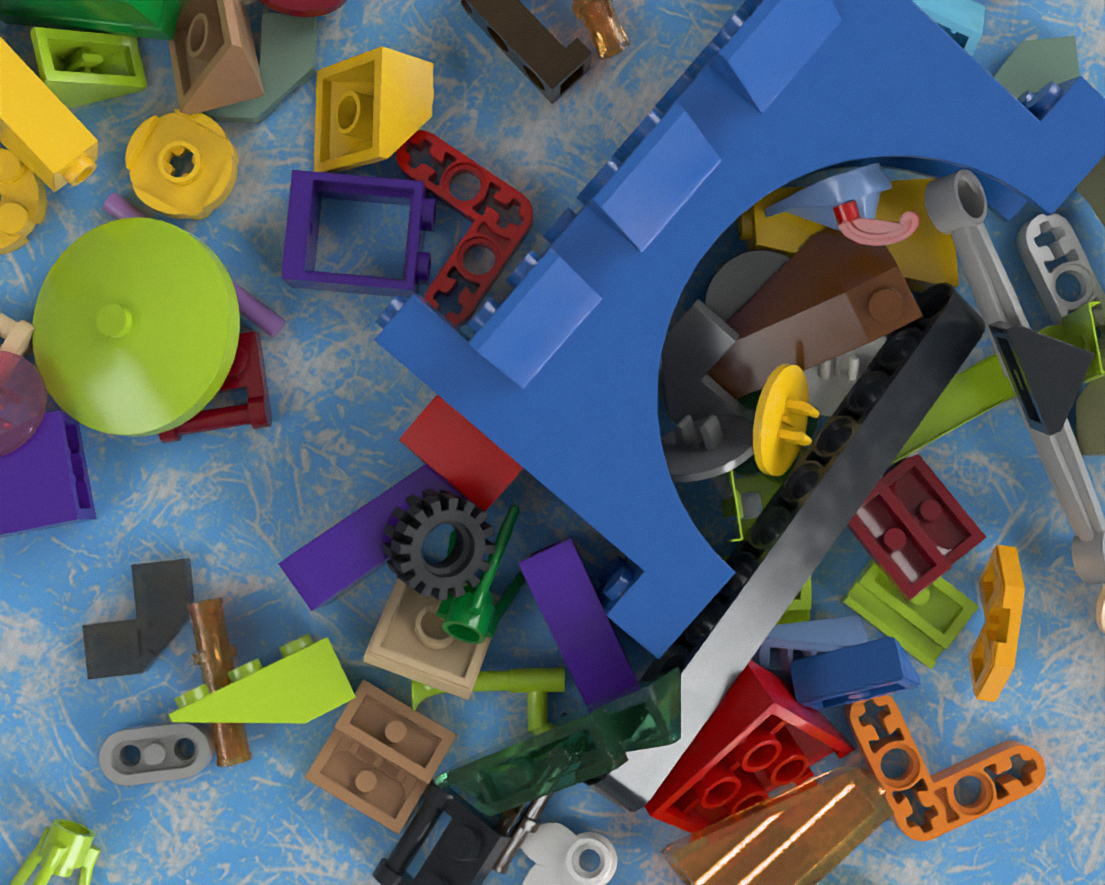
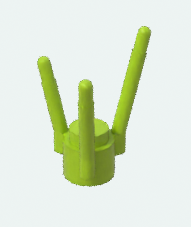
M54 819L50 827H45L37 846L9 885H24L38 864L41 869L32 885H47L52 874L70 877L74 869L80 868L78 885H90L93 867L101 852L99 847L91 845L95 837L94 831L71 820Z

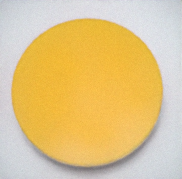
M782 364L778 366L768 377L758 400L753 425V451L758 468L766 475H783L794 463L801 446H808L812 443V439L805 434L808 416L817 418L819 411L809 404L807 379L803 370L797 365Z

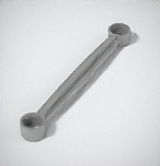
M961 169L928 183L925 189V206L934 226L940 232L951 234L1004 375L1009 378L988 325L997 321H1003L1031 328L983 223L987 215V200L984 189L978 178L971 171ZM1016 395V404L1074 531L1075 536L1072 541L1071 551L1075 570L1080 579L1086 584L1105 583V518L1069 421L1066 419L1062 430L1051 436L1029 427Z

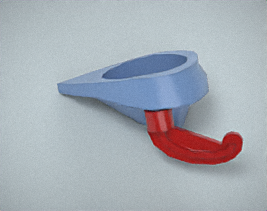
M879 162L818 181L764 209L766 218L787 212L832 229L841 230L843 235L858 244L871 246L898 243L910 237L919 226V216L913 211L905 212L901 216L900 222L875 219L880 193L892 188L890 178L881 170Z

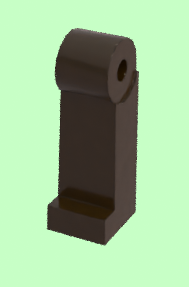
M461 0L466 13L551 104L558 100L591 69L592 52L578 38L564 48L519 0Z

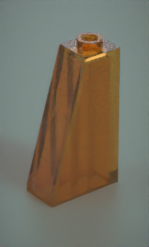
M838 767L669 843L659 852L685 885H817L883 824L894 811L883 798L886 795L885 788L871 772L866 769L860 770L859 767Z

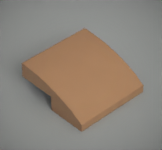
M363 679L355 692L356 698L348 703L335 724L333 732L304 778L394 833L399 834L457 735L418 711L413 712V708Z

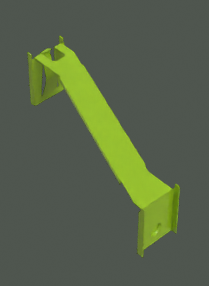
M1100 301L1088 302L1061 318L1062 324L1047 326L1038 331L1044 335L1095 353L1081 385L1105 376L1091 309L1099 304ZM996 353L952 378L891 464L1016 396L1009 378L1004 375ZM795 465L781 476L762 474L734 479L733 470L716 476V478L726 477L728 495H733L728 499L720 500L723 518L737 517V520L732 521L735 539L728 540L726 543L743 540V535L748 532L758 518L742 519L744 514L740 494L757 492L761 498L763 511Z

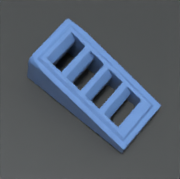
M860 615L775 625L751 660L775 675L791 676L790 663L794 660L869 642ZM770 647L779 648V651L770 652Z

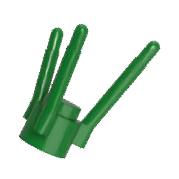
M517 505L509 507L494 542L495 554H490L487 562L491 563V566L487 573L485 571L482 572L481 582L475 588L470 585L464 586L466 594L457 598L447 591V600H441L436 615L444 619L442 625L444 631L459 641L481 644L485 641L486 637L493 638L500 619L526 581L522 571L518 572L496 605L492 604L494 597L489 592V589L519 515L520 509ZM455 530L450 533L447 556L455 545Z

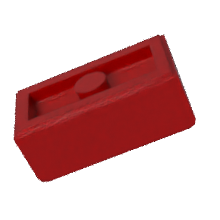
M438 394L399 438V441L469 502L475 504V507L483 510L484 513L523 469L520 464Z

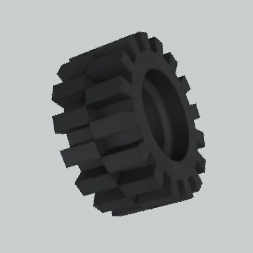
M433 489L422 490V499L414 494L404 499L410 507L406 511L396 507L391 513L399 521L396 527L386 524L384 534L392 539L391 542L382 543L383 553L391 558L386 563L390 570L397 574V578L427 598L432 595L437 600H447V591L457 598L466 594L462 586L464 582L473 588L481 582L474 575L478 568L486 573L488 572L491 563L484 560L483 556L484 553L495 554V544L486 539L495 535L493 526L485 522L488 516L484 511L475 507V504L443 489H440V493ZM438 524H451L456 532L453 550L440 563H426L421 552L426 535Z

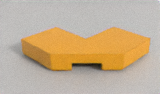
M999 544L993 549L978 580L985 623L968 655L974 695H976L977 700L996 702L1015 666L1025 592L1017 547Z

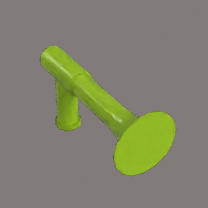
M510 668V670L479 671L472 692L510 691V693H527L526 739L532 742L547 741L550 737V731L548 730V692H565V668ZM412 680L413 712L416 711L418 704L426 698L447 692Z

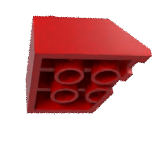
M750 660L644 807L650 817L712 841L766 807L769 800L768 793L777 787L794 782L798 787L814 776L810 766L833 752L840 760L856 749L820 711L796 702L792 684Z

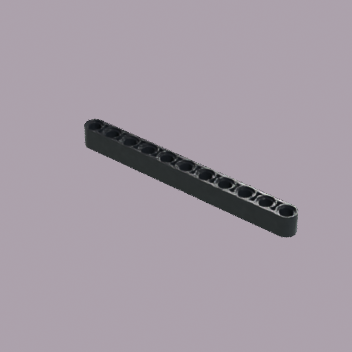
M946 282L938 283L922 292L915 301L923 316L890 334L745 534L743 540L740 541L726 560V563L736 573L660 659L655 658L583 759L580 769V777L584 784L626 812H636L643 808L655 794L980 341L985 332V323L982 317L951 284Z

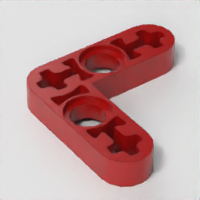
M417 130L396 151V159L402 174L408 180L424 181L430 195L473 223L428 288L424 297L426 301L440 312L441 307L436 301L437 297L440 294L446 297L451 296L459 285L457 280L450 278L454 271H457L467 283L478 286L479 288L475 294H472L465 286L458 297V303L463 308L458 315L449 312L445 316L456 327L460 328L471 319L529 234L533 225V208L530 201L521 192L436 135L425 130ZM426 146L430 147L431 159L443 169L446 166L447 159L453 161L444 170L438 186L432 183L438 178L434 169L423 163L418 165L416 169L412 168L413 161L409 152L413 148L421 152ZM462 173L472 174L480 181L479 193L468 201L456 199L450 192L452 180ZM492 188L498 191L493 196L495 204L505 210H509L513 205L520 207L518 214L522 223L519 226L510 223L505 229L499 227L500 215L487 205L484 215L476 212L486 203ZM476 246L488 248L495 257L493 267L482 275H475L464 266L466 253Z

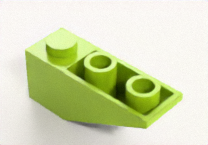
M308 633L279 647L283 658L265 667H262L259 658L228 672L231 683L210 693L205 683L174 698L178 709L168 713L167 716L170 722L305 724L356 698L329 638L326 637L313 642Z

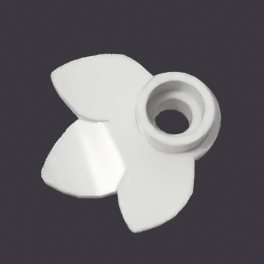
M560 823L541 824L536 833L529 832L520 847L536 863L530 869L522 885H606L613 878L617 869L616 850L605 836L595 832H584L576 835ZM589 849L595 850L600 856V865L593 872L585 870L581 865V856Z

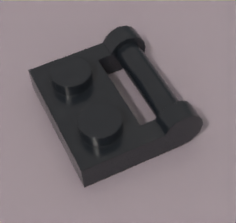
M432 779L423 792V796L426 798L389 858H381L372 873L373 877L381 885H482L511 839L452 788L439 780ZM445 811L452 817V820L416 877L413 878L406 870Z

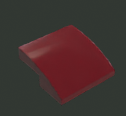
M919 454L906 458L881 477L847 525V528L906 602L913 599L952 568L951 565L987 538Z

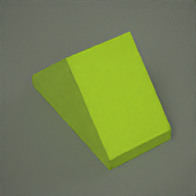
M34 27L30 31L40 79L69 108L142 92L148 87L137 37Z

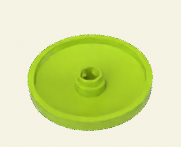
M141 217L124 218L102 224L88 231L67 247L51 267L42 284L32 326L35 328L32 333L35 362L40 377L53 400L70 417L91 429L108 434L142 437L156 435L176 428L193 418L214 398L223 385L233 364L240 333V314L237 295L231 277L219 257L207 244L177 226L164 221Z

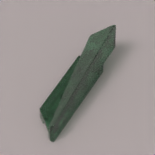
M674 667L464 759L433 779L436 785L442 789L454 785L475 797L474 808L488 816H493L616 770L629 761L625 752L668 746L676 743L681 739V672L679 667Z

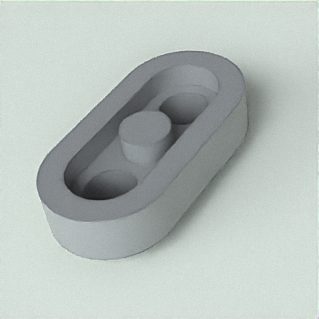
M164 722L126 727L113 733L104 741L99 752V764L106 778L122 786L187 779L198 774L210 763L214 755V739L210 731L199 722ZM182 738L190 739L194 743L195 753L193 756H186L181 752L180 741ZM128 745H134L140 750L141 759L139 763L132 762L127 758L126 749Z

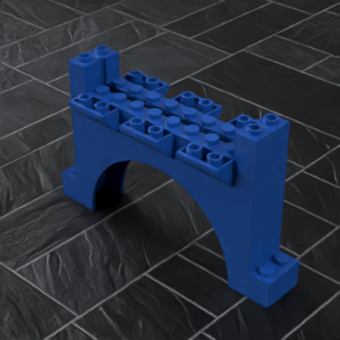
M746 0L655 105L657 109L653 108L608 162L579 193L576 198L583 204L581 209L575 213L568 207L543 235V238L550 243V246L544 253L538 256L531 250L505 279V282L512 289L498 304L490 297L469 321L467 326L474 331L470 338L421 295L413 294L408 300L402 295L400 297L397 295L375 321L383 330L374 340L626 555L624 559L619 555L616 556L602 570L598 577L601 585L597 588V593L606 616L659 660L736 573L704 539L681 503L669 474L660 437L657 408L658 375L662 348L669 322L679 297L697 264L716 239L742 213L764 196L791 180L819 171L863 167L878 162L881 168L908 171L933 179L941 178L961 169H967L980 181L986 195L987 208L1003 221L1009 222L1027 201L1044 215L1050 216L1105 155V98L1082 76L1059 84L1051 81L1038 92L1032 93L1028 90L1016 99L912 0Z

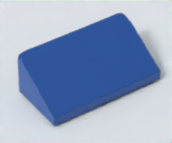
M885 637L794 660L790 663L796 702L818 711L918 688V685H921L918 673L900 643L894 637Z

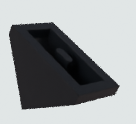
M997 321L988 325L1029 427L1049 436L1060 432L1095 353L1018 324Z

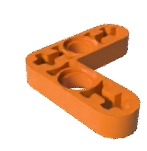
M884 695L845 705L844 714L846 722L892 821L900 831L913 840L924 842L935 839L1031 794L1041 786L1045 779L1046 767L1044 759L1038 751L1021 742L1012 740L1001 742L930 776L902 714L892 697ZM870 700L877 706H883L884 710L877 714L878 721L883 731L890 735L896 730L897 736L879 739L875 728L865 720L859 721V716L866 712L863 703ZM878 740L870 747L869 741ZM891 749H903L909 759L906 772L900 777H886L880 766L882 757ZM1013 755L1028 762L1021 767L1023 777L1019 780L1010 774H1004L993 779L1000 786L998 791H996L992 779L984 771V768L987 766L990 771L997 775L1009 770L1012 767L1010 758ZM965 776H976L981 786L980 796L972 804H959L954 796V786L957 781ZM918 781H920V785H918V786H913V785H915ZM910 788L914 798L924 807H930L924 813L926 821L924 824L918 826L913 820H906L913 811L907 797L900 792L901 790ZM893 791H899V792L893 797V795H892Z

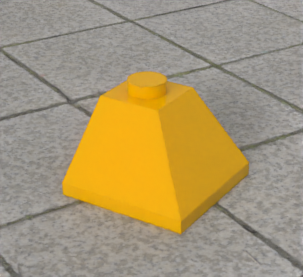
M381 46L317 70L314 172L338 173L386 160L432 117L434 63Z

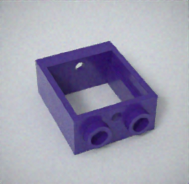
M292 170L281 279L290 287L391 297H396L397 295L400 297L402 295L404 298H410L413 294H419L420 285H429L431 253L423 252L425 231L434 232L436 199H428L429 194L424 181ZM322 198L410 206L403 279L315 271Z

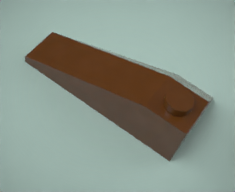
M825 227L811 234L798 247V251L775 274L773 273L761 286V289L736 314H733L726 321L740 336L707 372V375L731 396L738 399L762 389L770 374L782 364L797 365L805 371L867 345L923 315L899 266L886 245L871 246L858 244L845 237L841 230Z

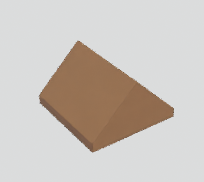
M184 0L179 9L174 41L168 40L180 112L192 115L265 96L249 14L244 1Z

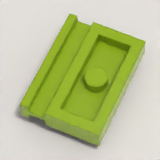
M872 558L854 580L855 583L847 594H844L839 600L884 636L894 637L906 653L931 670L936 665L935 661L942 651L948 649L979 608L976 603L942 577H939L917 596L906 602Z

